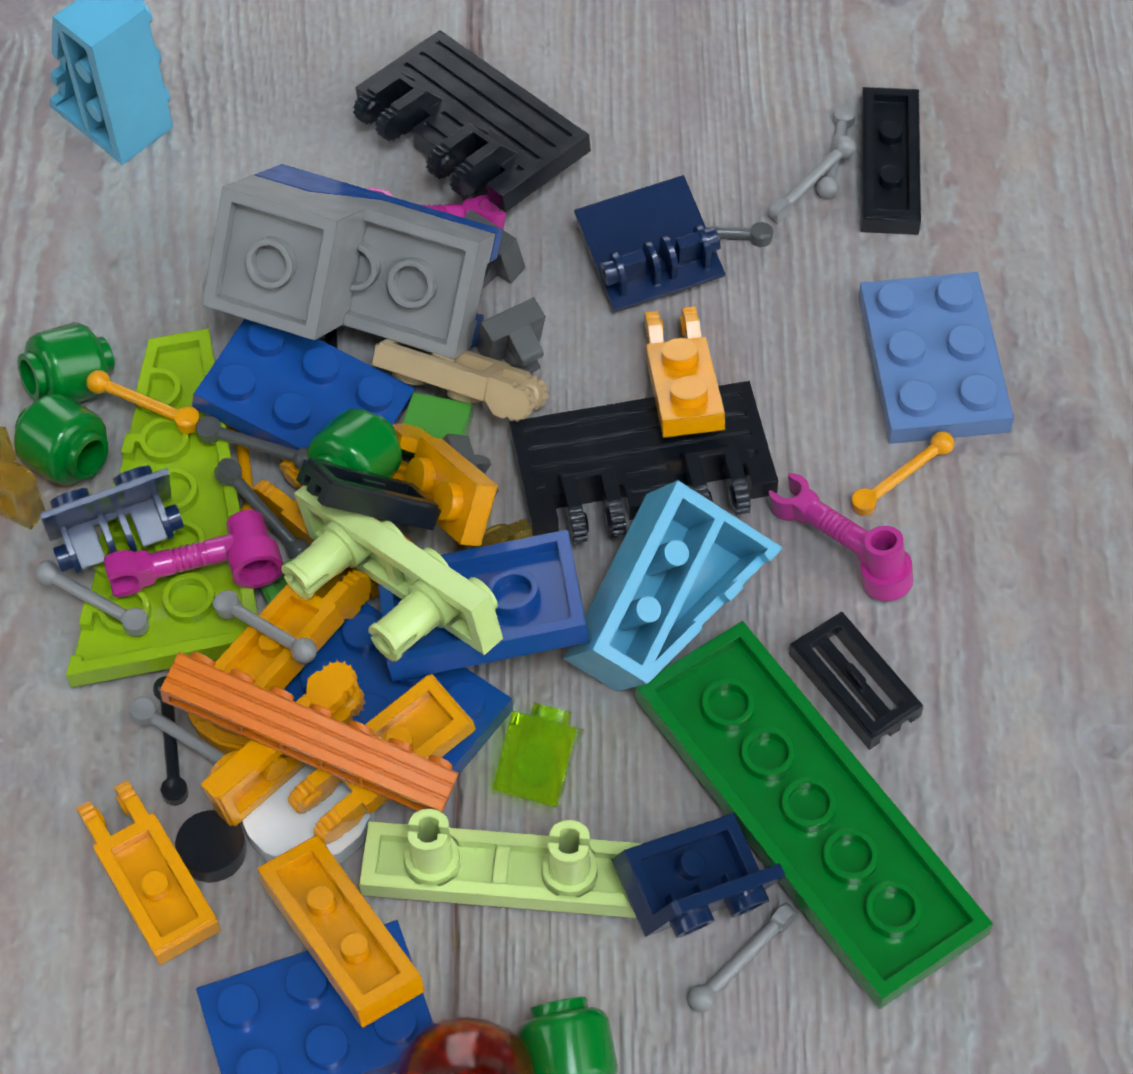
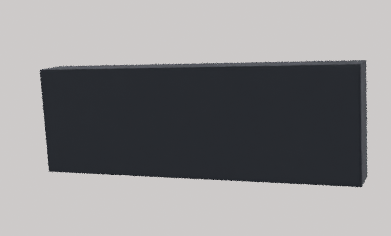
M862 87L861 232L919 235L921 226L919 89Z

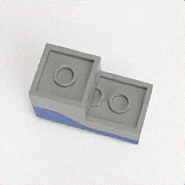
M280 164L222 186L202 305L311 340H316L337 327L345 325L456 359L465 351L477 345L480 324L484 320V315L478 314L477 309L486 267L489 262L497 259L503 229Z

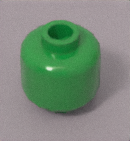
M72 322L32 335L26 342L24 353H21L17 360L22 385L31 399L38 400L46 395L60 394L77 403L88 401L101 395L93 393L88 389L86 385L88 375L95 370H102L108 374V372L114 370L115 365L113 352L108 341L102 336L96 337L88 326L79 322Z
M60 394L43 396L23 409L16 420L14 435L15 454L25 466L52 482L66 486L88 479L100 470L107 458L109 450L107 431L101 417L68 397Z
M350 408L339 413L313 437L307 448V459L312 458L386 477H393L402 463V450L396 431L387 419L365 409Z
M586 997L562 999L530 1008L532 1019L525 1021L517 1031L524 1074H617L618 1063L609 1018L603 1010L588 1007Z

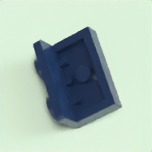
M734 813L623 850L611 859L645 937L672 928L676 938L686 936L713 923L715 919L712 912L726 907L731 918L745 914L767 903L769 898L765 890L786 877L780 863L759 870Z

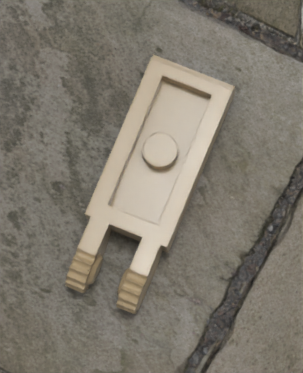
M385 339L375 346L372 365L392 371V377L406 384L423 385L429 383L447 389L446 394L460 402L479 403L485 400L492 414L503 419L508 417L510 421L514 419L516 422L521 419L524 420L535 409L538 410L546 404V399L550 397L548 396L550 389H547V383L543 382V378H538L537 374L531 376L528 371L512 367L508 363L468 350L458 358L451 359L390 339Z

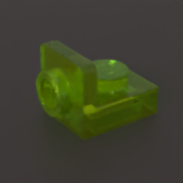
M533 702L530 715L512 711L492 790L560 807L576 744L582 741L585 730L569 725L572 712Z

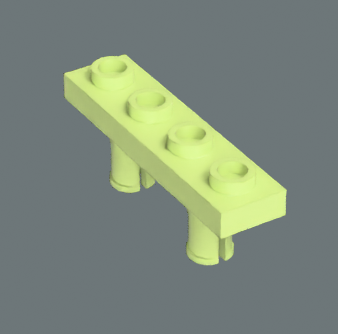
M303 485L294 493L309 537L315 541L292 561L282 566L281 569L282 573L285 574L286 582L297 595L305 600H309L316 591L334 576L350 567L369 575V578L402 599L389 613L368 628L369 633L373 635L371 636L372 642L385 657L391 661H398L405 651L436 626L446 629L483 655L503 639L495 611L498 607L497 600L492 591L481 580L475 577L467 579L448 566L439 553L429 547L422 550L407 540L401 531L388 520L381 519L378 521L371 516L322 506L317 501L318 496H313L307 491L308 486Z
M422 809L412 815L408 824L368 822L359 886L362 896L636 918L611 859L623 850L642 843L590 839L587 827L574 820H564L555 824L550 830L549 836L449 828V821L442 812L434 809Z

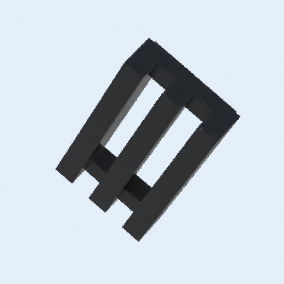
M309 458V460L304 459L296 478L301 485L308 486L307 491L311 495L318 496L317 501L322 506L432 531L441 513V509L438 508L439 505L414 483Z
M843 612L838 613L790 644L789 655L869 750L880 744L882 736L886 734L892 736L900 731L902 723L907 720L912 723L921 717L923 704ZM835 634L897 706L890 711L867 684L866 678L853 663H849L829 639ZM815 647V649L826 660V662L837 673V675L848 686V688L859 699V701L865 706V708L876 719V721H873L870 718V716L859 705V703L842 685V683L837 679V677L831 672V670L826 666V664L820 659V657L815 653V651L812 648Z

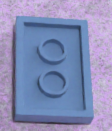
M978 272L860 283L858 298L889 444L931 440L933 435L939 431H946L953 438L1011 432L1014 416Z

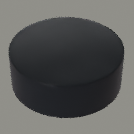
M215 810L202 811L188 818L180 827L175 841L176 851L192 878L202 882H218L229 878L242 866L247 852V845L240 824L230 827Z

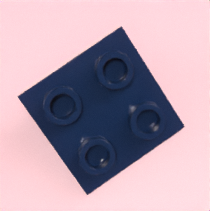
M684 175L574 210L614 313L725 277L726 275L716 252L721 249L718 233L714 227L706 228Z
M149 465L140 466L114 477L115 486L90 495L88 488H79L53 498L50 501L52 509L39 514L50 541L63 537L65 544L53 548L61 572L74 568L77 574L104 563L103 558L105 555L94 529L95 527H101L110 553L116 552L117 549L107 523L117 519L130 551H138L125 517L131 515L143 548L174 539L173 532L183 529L184 524L176 504L165 508L162 504V501L171 498L168 469L165 468L153 472Z

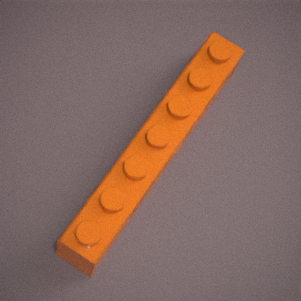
M181 652L177 654L160 688L163 702L414 811L434 809L443 813L459 774L452 770L453 765L449 761L435 755H430L426 759L412 753V746L396 738H390L388 742L372 735L374 731L370 727L360 722L350 721L347 725L333 719V712L321 705L312 703L308 708L293 701L294 696L279 687L271 686L270 690H266L255 685L254 678L242 671L232 669L230 673L220 670L214 667L215 662L203 654L192 652L190 656Z

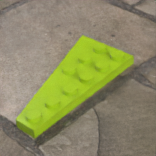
M209 328L149 338L136 392L178 410L183 407H192L194 392L215 363ZM136 405L130 432L125 433L121 449L123 460L119 474L146 465L151 466L153 472L167 468L170 474L171 498L162 501L164 508L176 504L184 524L183 529L173 532L174 539L143 548L131 515L125 516L137 550L154 553L166 549L172 550L174 547L179 548V546L185 547L186 544H197L199 541L203 542L207 539L227 535V520L233 514L241 511L239 496L232 485H223L217 481L214 476V468L222 459H232L229 442L219 439L215 443H204L199 439L197 431L192 434L181 433L177 429L175 421ZM197 410L198 413H199L200 419H202L203 417L209 416V415H207V414H205V413H203V412ZM220 422L221 427L227 429L226 424ZM119 520L107 523L117 551L130 550ZM101 530L99 542L106 557L110 554ZM225 561L157 578L153 585L143 587L142 590L133 595L115 597L112 593L110 579L107 578L105 564L94 566L95 574L91 590L126 610L131 608L143 609L149 620V628L143 635L130 636L125 632L121 621L84 602L78 623L81 631L75 655L70 656L66 678L70 688L166 670L171 668L179 652L188 656L192 652H197L212 660H217L249 625L236 617L230 619L220 618L213 607L214 598L220 592L234 591L238 595L243 607L259 615L254 588H244L237 585L233 580L229 562Z

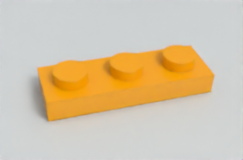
M318 835L257 868L262 886L362 1028L425 992L420 973Z

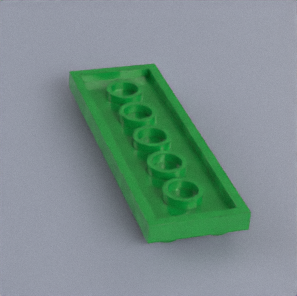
M744 621L739 622L661 670L648 684L636 687L635 699L726 815L734 813L745 839L766 866L770 867L781 864L786 877L779 881L879 1010L990 934L993 922Z

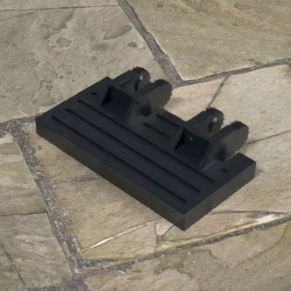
M441 30L355 87L358 99L354 101L353 113L358 120L366 125L368 123L372 125L373 122H377L375 123L377 125L375 129L378 131L377 134L389 142L390 140L394 142L397 138L400 139L401 135L404 136L412 130L415 146L428 155L426 168L429 173L439 180L441 178L445 179L447 176L450 177V174H452L449 179L451 181L449 185L453 191L462 197L465 195L469 197L470 194H474L475 190L479 191L484 186H487L489 201L504 212L510 210L591 151L590 138L587 132Z
M750 381L718 386L725 411V430L663 438L654 397L531 417L524 420L521 419L518 422L516 420L509 421L510 438L532 536L559 531L556 509L564 508L572 542L575 544L588 541L589 524L582 504L603 501L605 522L611 536L626 535L627 526L621 498L624 497L629 520H634L646 494L677 480L713 502L712 495L707 488V483L725 480L729 503L735 515L750 513V496L751 499L767 497L770 490L777 493L779 482Z

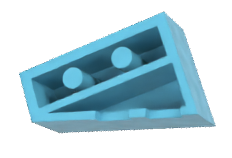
M76 0L54 15L52 20L51 54L57 60L60 59V66L51 71L50 81L56 87L59 85V90L50 97V107L123 165L173 128L168 106L170 94L163 83L159 66L162 58L154 44L150 27L152 14L143 0Z
M678 480L646 494L585 614L590 642L569 646L563 659L616 692L648 684L703 629L702 625L724 603L731 601L744 588L742 585L764 563L770 562L783 547Z

